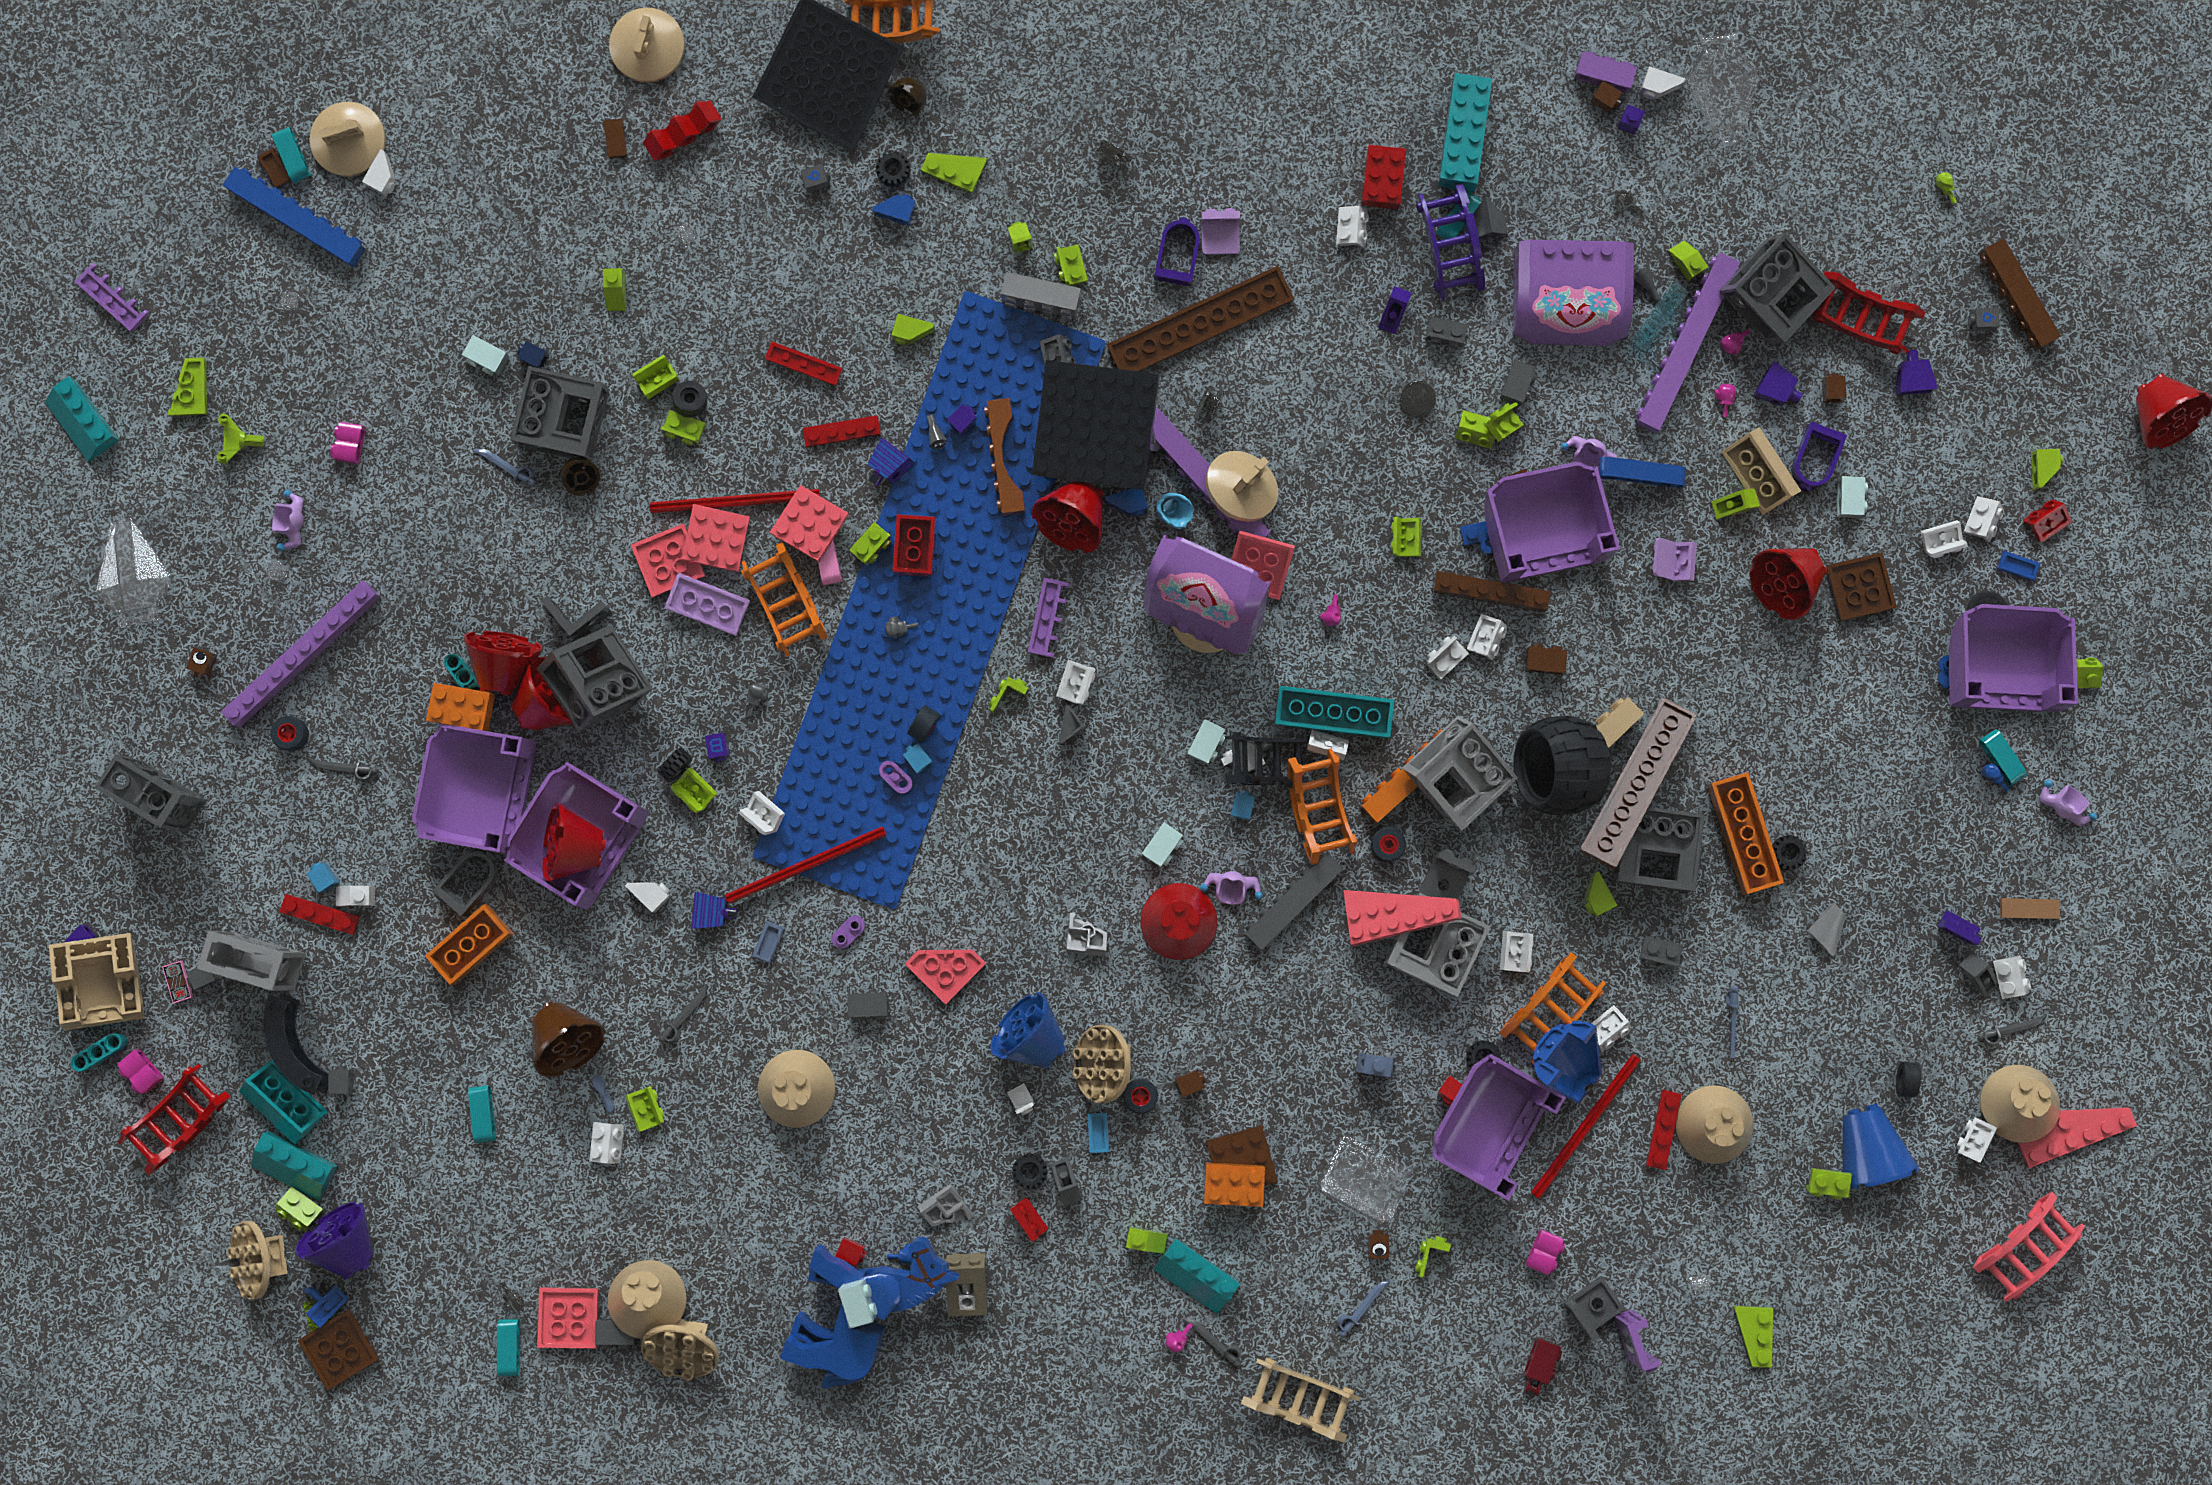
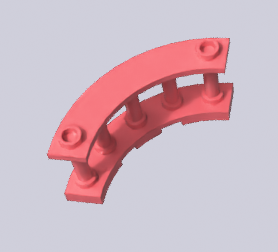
M2053 1192L2037 1200L2027 1215L2029 1220L2024 1225L2019 1224L2007 1235L2010 1238L2002 1246L1996 1244L1990 1250L1980 1255L1973 1266L1978 1273L1985 1269L1989 1270L2007 1289L2003 1299L2005 1302L2012 1298L2014 1300L2018 1299L2024 1290L2046 1274L2066 1254L2071 1246L2082 1237L2081 1232L2085 1226L2080 1224L2073 1228L2055 1210L2053 1204L2057 1196ZM2047 1213L2066 1231L2062 1241L2044 1223L2045 1220L2043 1218ZM2034 1228H2039L2057 1247L2049 1257L2029 1238V1233ZM2019 1243H2024L2042 1262L2033 1272H2030L2012 1253V1249ZM2002 1257L2007 1258L2025 1278L2013 1285L1995 1266V1262Z

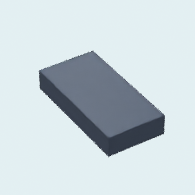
M766 921L752 957L770 964L785 928Z

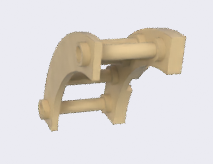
M1267 1357L1265 1361L1257 1358L1256 1362L1265 1366L1255 1395H1252L1251 1398L1243 1396L1241 1404L1266 1414L1278 1415L1283 1417L1284 1420L1312 1428L1313 1431L1333 1440L1345 1442L1347 1435L1340 1432V1425L1350 1399L1360 1401L1361 1398L1354 1395V1390L1347 1387L1340 1389L1277 1365V1361ZM1272 1369L1280 1371L1281 1375L1272 1400H1269L1268 1403L1263 1402L1262 1396ZM1291 1375L1302 1380L1292 1408L1285 1410L1279 1407V1401L1288 1376ZM1311 1382L1323 1388L1313 1416L1306 1418L1300 1415L1299 1409L1308 1384ZM1331 1390L1343 1396L1334 1421L1328 1427L1321 1424L1320 1417Z

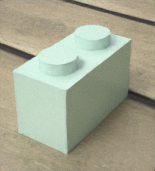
M472 335L462 353L466 358V363L473 367L477 365L483 367L482 371L490 376L493 373L499 376L510 357L506 352Z
M1842 476L1838 479L1837 517L1860 518L1867 512L1865 494L1868 491V484L1865 483V477Z
M1204 719L1187 755L1207 765L1209 761L1214 762L1218 754L1215 749L1218 744H1223L1225 736H1227L1223 734L1225 729Z
M1163 822L1142 852V855L1160 868L1163 864L1167 866L1172 858L1170 855L1172 850H1178L1183 843V840H1181L1183 835Z
M865 1279L843 1284L838 1291L849 1327L852 1328L873 1322L877 1315V1308L875 1303L871 1301L870 1296L872 1292L870 1285L866 1284Z

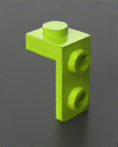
M1010 677L1007 680L1003 679L998 687L1000 690L998 696H993L988 705L991 707L990 712H995L1008 687L1026 696L1029 690L1026 687L1027 683L1019 678L1016 681Z
M1435 1236V1239L1426 1237V1240L1421 1242L1420 1252L1422 1257L1421 1260H1417L1415 1267L1419 1277L1423 1278L1430 1247L1447 1252L1450 1251L1451 1244L1446 1242L1447 1238Z

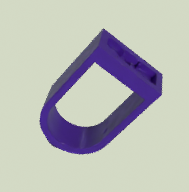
M1180 217L1179 220L1171 222L1164 229L1154 280L1191 287L1200 236L1197 228L1190 223V219ZM1175 229H1186L1195 238L1190 273L1160 268L1166 238Z
M1812 421L1807 425L1791 468L1792 476L1796 483L1800 485L1799 488L1801 490L1810 492L1811 489L1820 487L1831 478L1847 438L1846 434ZM1810 435L1836 445L1825 476L1818 482L1807 480L1800 472V461Z

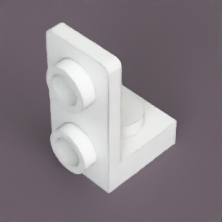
M1025 1083L1007 1092L1016 1109V1114L1021 1113L1023 1116L1033 1110L1032 1106L1035 1105V1102Z

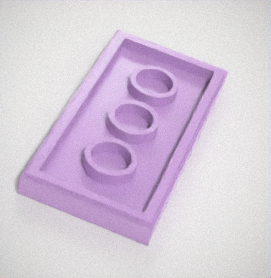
M678 572L664 608L737 636L750 600Z

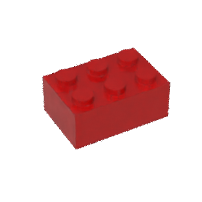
M1368 145L1361 206L1399 209L1406 148Z
M897 514L893 559L894 575L933 577L937 521L935 517Z

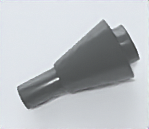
M1644 267L1637 271L1634 280L1649 292L1654 302L1659 300L1661 297L1655 289L1650 268L1646 270Z
M928 415L929 447L935 450L942 449L948 441L936 424L934 415Z

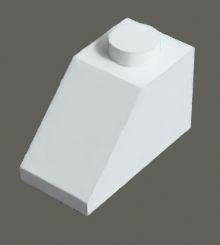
M1649 66L1639 93L1643 94V97L1647 99H1658L1681 88L1685 78Z
M380 149L362 182L366 187L386 197L388 193L390 194L394 190L395 178L389 156Z
M655 882L627 883L625 885L652 913H656L671 897L668 894L670 890L663 883L660 885Z
M336 887V906H375V887Z

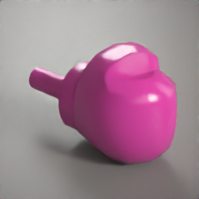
M1747 329L1741 334L1735 332L1724 337L1720 341L1721 347L1727 354H1738L1744 343L1743 338L1751 333L1750 330Z
M1721 384L1714 391V397L1720 400L1719 404L1724 405L1723 417H1728V405H1733L1736 388L1731 384Z
M1333 594L1332 605H1328L1326 612L1320 614L1321 621L1327 627L1336 626L1341 621L1340 606L1337 605V594Z
M1189 1323L1182 1332L1178 1329L1176 1333H1168L1166 1335V1347L1173 1353L1180 1352L1189 1339L1186 1334L1194 1325Z

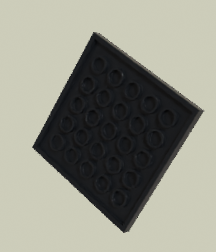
M799 0L752 98L854 151L904 47L815 0Z
M1046 360L1032 475L1145 490L1160 374Z

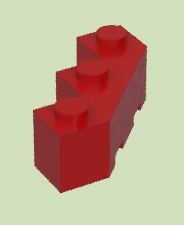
M698 101L692 106L693 109L687 115L672 117L665 129H653L647 133V138L642 143L654 161L670 157L674 154V149L680 146L686 147L697 140L696 137L703 131L707 134L718 125L722 118L711 101Z

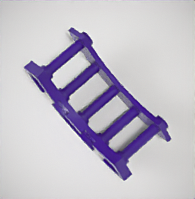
M1463 183L1455 185L1456 193L1453 196L1425 202L1423 194L1420 193L1418 194L1419 202H1416L1418 214H1422L1430 242L1436 282H1433L1434 290L1436 293H1439L1441 300L1445 299L1444 289L1464 284H1475L1478 291L1486 289L1484 268L1480 267L1479 258H1482L1478 232L1473 213H1469L1467 204L1470 202ZM1454 203L1459 206V214L1431 220L1428 209ZM1459 221L1461 223L1464 222L1466 230L1464 235L1436 241L1434 227ZM1464 242L1469 244L1470 254L1467 257L1446 262L1440 261L1439 248ZM1466 264L1472 265L1473 273H1470L1469 276L1443 281L1442 270Z

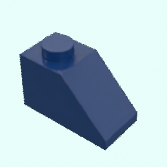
M895 195L874 206L872 212L874 216L910 226L916 202L909 195Z
M1129 489L1105 497L1107 505L1128 516L1140 517L1145 515V511H1148L1143 490Z

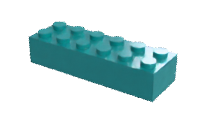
M1455 73L1451 86L1437 187L1455 189V185L1463 183L1466 191L1475 193L1479 179L1492 78Z
M1279 686L1274 726L1388 740L1391 736L1395 699Z

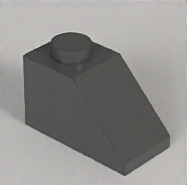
M1974 952L1964 958L1962 963L1959 964L1965 977L1985 998L1999 986L1990 965Z
M1069 1157L1051 1163L1052 1172L1064 1207L1082 1201L1081 1192Z

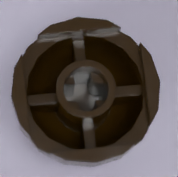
M910 77L898 79L888 91V94L891 93L892 97L890 100L893 105L904 113V108L912 113V116L919 114L927 100V93L922 83Z
M579 456L568 460L562 467V483L566 490L573 495L584 496L585 493L593 492L599 485L601 478L599 470L590 459Z

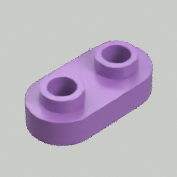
M885 761L880 765V776L900 794H906L912 789L913 783L911 778L894 762ZM889 767L893 769L890 775L886 774V769ZM906 781V787L901 788L900 782Z
M859 916L849 917L832 935L833 945L839 949L847 948L864 931V920ZM855 921L859 925L857 929L852 928V923ZM840 935H843L845 937V941L843 943H840L838 941V937Z

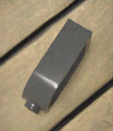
M487 851L485 854L471 852L464 855L433 889V892L460 916H466L495 883L498 876V867L495 862L497 857L490 851ZM482 857L490 866V876L470 901L465 904L446 886L470 859Z

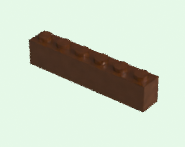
M2003 238L1983 249L1979 253L1980 261L1984 266H1987L1990 279L1998 285L2000 296L2006 299L2009 304L2008 309L2012 315L2016 316L2018 327L2027 335V342L2030 347L2037 351L2060 338L2059 331L2006 240Z
M1441 571L1435 573L1432 593L1542 613L1548 610L1551 591Z

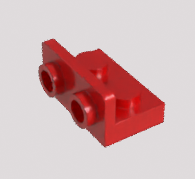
M2057 500L2046 502L2043 507L2031 512L2023 520L2025 524L2031 526L2037 541L2041 543L2073 522L2065 504Z
M1027 1197L1010 1208V1211L1032 1242L1048 1230L1047 1225Z

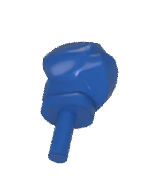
M1987 764L1982 767L1981 772L1986 779H1990L1994 784H1999L2006 792L2010 789L2002 781L2004 776L2001 774L1998 766Z
M911 1243L906 1244L903 1249H900L899 1254H888L887 1258L899 1259L900 1263L911 1265L913 1261L909 1253Z

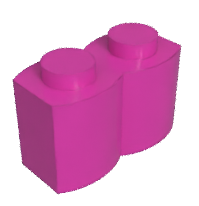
M340 422L335 427L334 436L336 441L330 449L332 459L338 462L358 465L366 428L362 425Z
M134 1049L117 1064L120 1068L119 1073L124 1078H129L132 1083L131 1087L136 1093L147 1094L164 1079L163 1075L141 1049Z
M1540 1229L1525 1265L1546 1275L1554 1272L1558 1263L1555 1261L1558 1254H1562L1565 1247L1564 1239Z

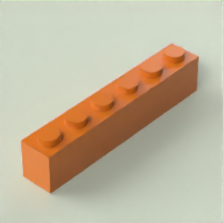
M1440 729L1432 737L1435 738L1442 730ZM1426 742L1418 750L1421 751L1428 743ZM1411 755L1404 763L1407 764L1414 756ZM1397 768L1390 774L1392 779L1387 783L1385 781L1381 782L1376 787L1378 791L1373 796L1369 793L1362 800L1364 804L1361 808L1375 823H1378L1417 788V785L1403 769Z

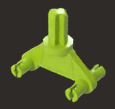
M223 413L218 417L219 424L224 427L223 451L217 454V461L220 464H226L241 448L245 449V446H264V436L245 435V432H242L227 414Z

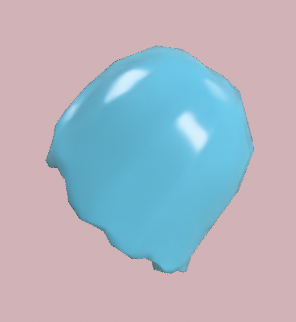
M1177 493L1163 494L1156 503V514L1173 528L1181 529L1186 527L1193 518V505L1184 495Z

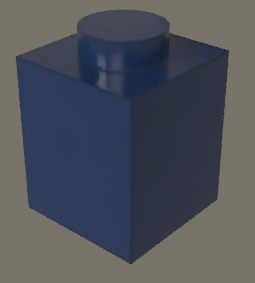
M527 341L517 351V358L521 362L540 369L543 368L549 357L547 351Z

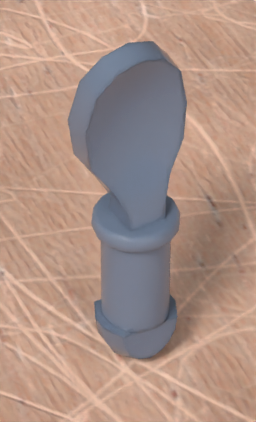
M594 1075L592 1077L593 1086L601 1094L600 1098H602L606 1110L613 1113L615 1105H613L608 1095L609 1092L605 1091L606 1081L601 1075Z

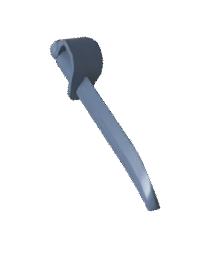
M473 449L474 452L486 457L512 474L514 481L520 479L524 483H528L529 486L535 485L532 468L520 467L517 469L488 450ZM527 469L529 471V476L524 474L522 471Z
M1733 985L1726 995V1004L1732 1007L1731 1059H1735L1736 1010L1739 1007L1738 986Z
M1385 1280L1376 1285L1352 1316L1347 1314L1339 1316L1337 1323L1340 1329H1342L1339 1332L1341 1337H1345L1355 1323L1359 1325L1358 1320L1383 1288L1390 1283V1280ZM1345 1319H1349V1320L1345 1323V1325L1342 1327V1322H1343Z

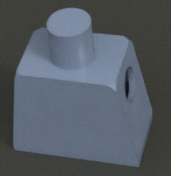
M1359 1052L1356 1072L1392 1077L1395 1058Z

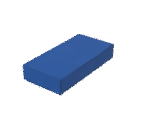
M2002 551L1997 570L2033 582L2036 579L2040 563L2007 551Z

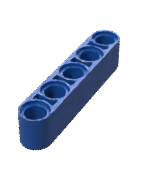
M1616 457L1599 458L1598 471L1602 479L1665 487H1685L1686 467Z

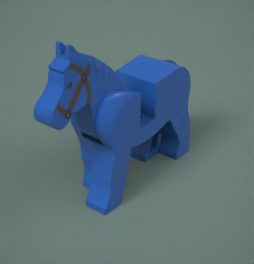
M920 1236L915 1238L909 1246V1253L913 1258L910 1271L889 1266L856 1269L846 1261L833 1256L825 1246L819 1244L814 1250L809 1265L811 1270L808 1281L832 1285L840 1289L843 1284L865 1279L866 1284H869L871 1288V1301L875 1303L877 1308L876 1317L884 1320L890 1312L910 1309L930 1299L947 1282L956 1281L960 1274L951 1271L948 1261L945 1262L935 1254L929 1239ZM843 1304L836 1320L835 1329H828L818 1325L805 1312L800 1311L795 1318L791 1333L785 1341L780 1359L808 1369H825L826 1371L821 1383L823 1389L849 1385L865 1377L878 1358L886 1326L871 1322L850 1328Z

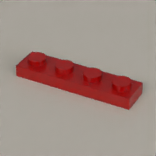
M771 341L765 356L766 361L835 387L843 370L842 367Z
M878 415L803 428L806 448L881 435Z
M285 894L279 911L352 935L355 933L360 916L289 894Z
M1661 1089L1646 1166L1666 1170L1682 1095L1680 1093Z

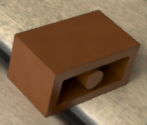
M1532 644V646L1527 648L1524 671L1557 675L1565 674L1568 650H1562L1563 647L1561 646L1543 648L1544 645Z
M1197 1069L1175 1077L1182 1097L1204 1089L1203 1084L1206 1083L1202 1071L1198 1072Z

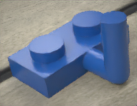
M1486 521L1460 527L1464 546L1479 543L1482 555L1488 556L1492 548L1487 545V541L1490 539Z
M333 1285L323 1296L315 1288L306 1287L304 1293L310 1295L316 1303L305 1315L320 1328L349 1298L336 1285Z

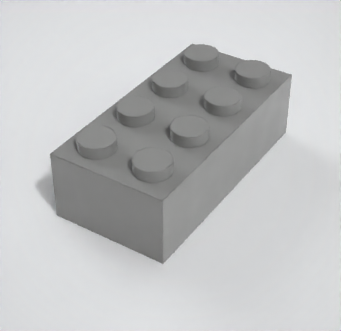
M1006 272L1001 297L1002 303H1005L1006 307L1016 308V306L1023 307V310L1027 312H1035L1037 310L1041 311L1045 316L1052 317L1055 314L1061 316V319L1071 321L1072 318L1076 319L1081 300V288Z

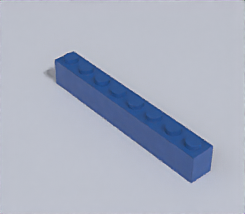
M237 167L233 168L223 183V186L228 191L354 268L366 250L361 245V240L355 236H352V238L346 235L347 232L339 226L336 228L330 226L331 222L321 216L319 219L314 216L315 212L306 206L304 209L298 206L300 204L292 197L285 198L283 196L284 193L276 187L273 189L267 187L268 183L259 177L257 180L251 177L252 173L243 167L241 170Z

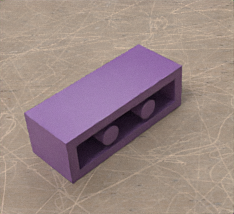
M1587 51L1582 52L1579 58L1574 79L1598 86L1605 81L1617 90L1628 94L1632 87L1637 67L1629 62L1621 63L1615 61L1612 57H1600L1594 52Z

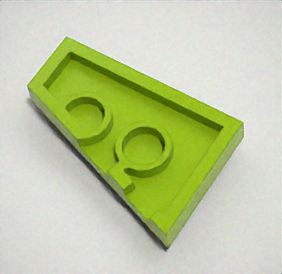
M928 153L921 167V172L973 193L988 159Z
M204 357L185 358L178 379L179 384L172 398L173 403L167 413L169 417L207 415L206 359Z
M1733 1306L1750 1365L1752 1367L1772 1368L1773 1308Z

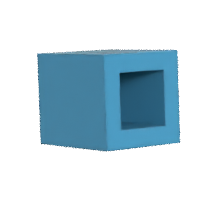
M912 743L904 750L906 753L903 756L917 774H920L933 763L918 743L916 745Z
M1243 790L1240 793L1236 792L1230 816L1250 820L1255 797L1251 796V792Z
M318 862L310 867L311 871L306 873L318 893H325L340 883L327 863Z

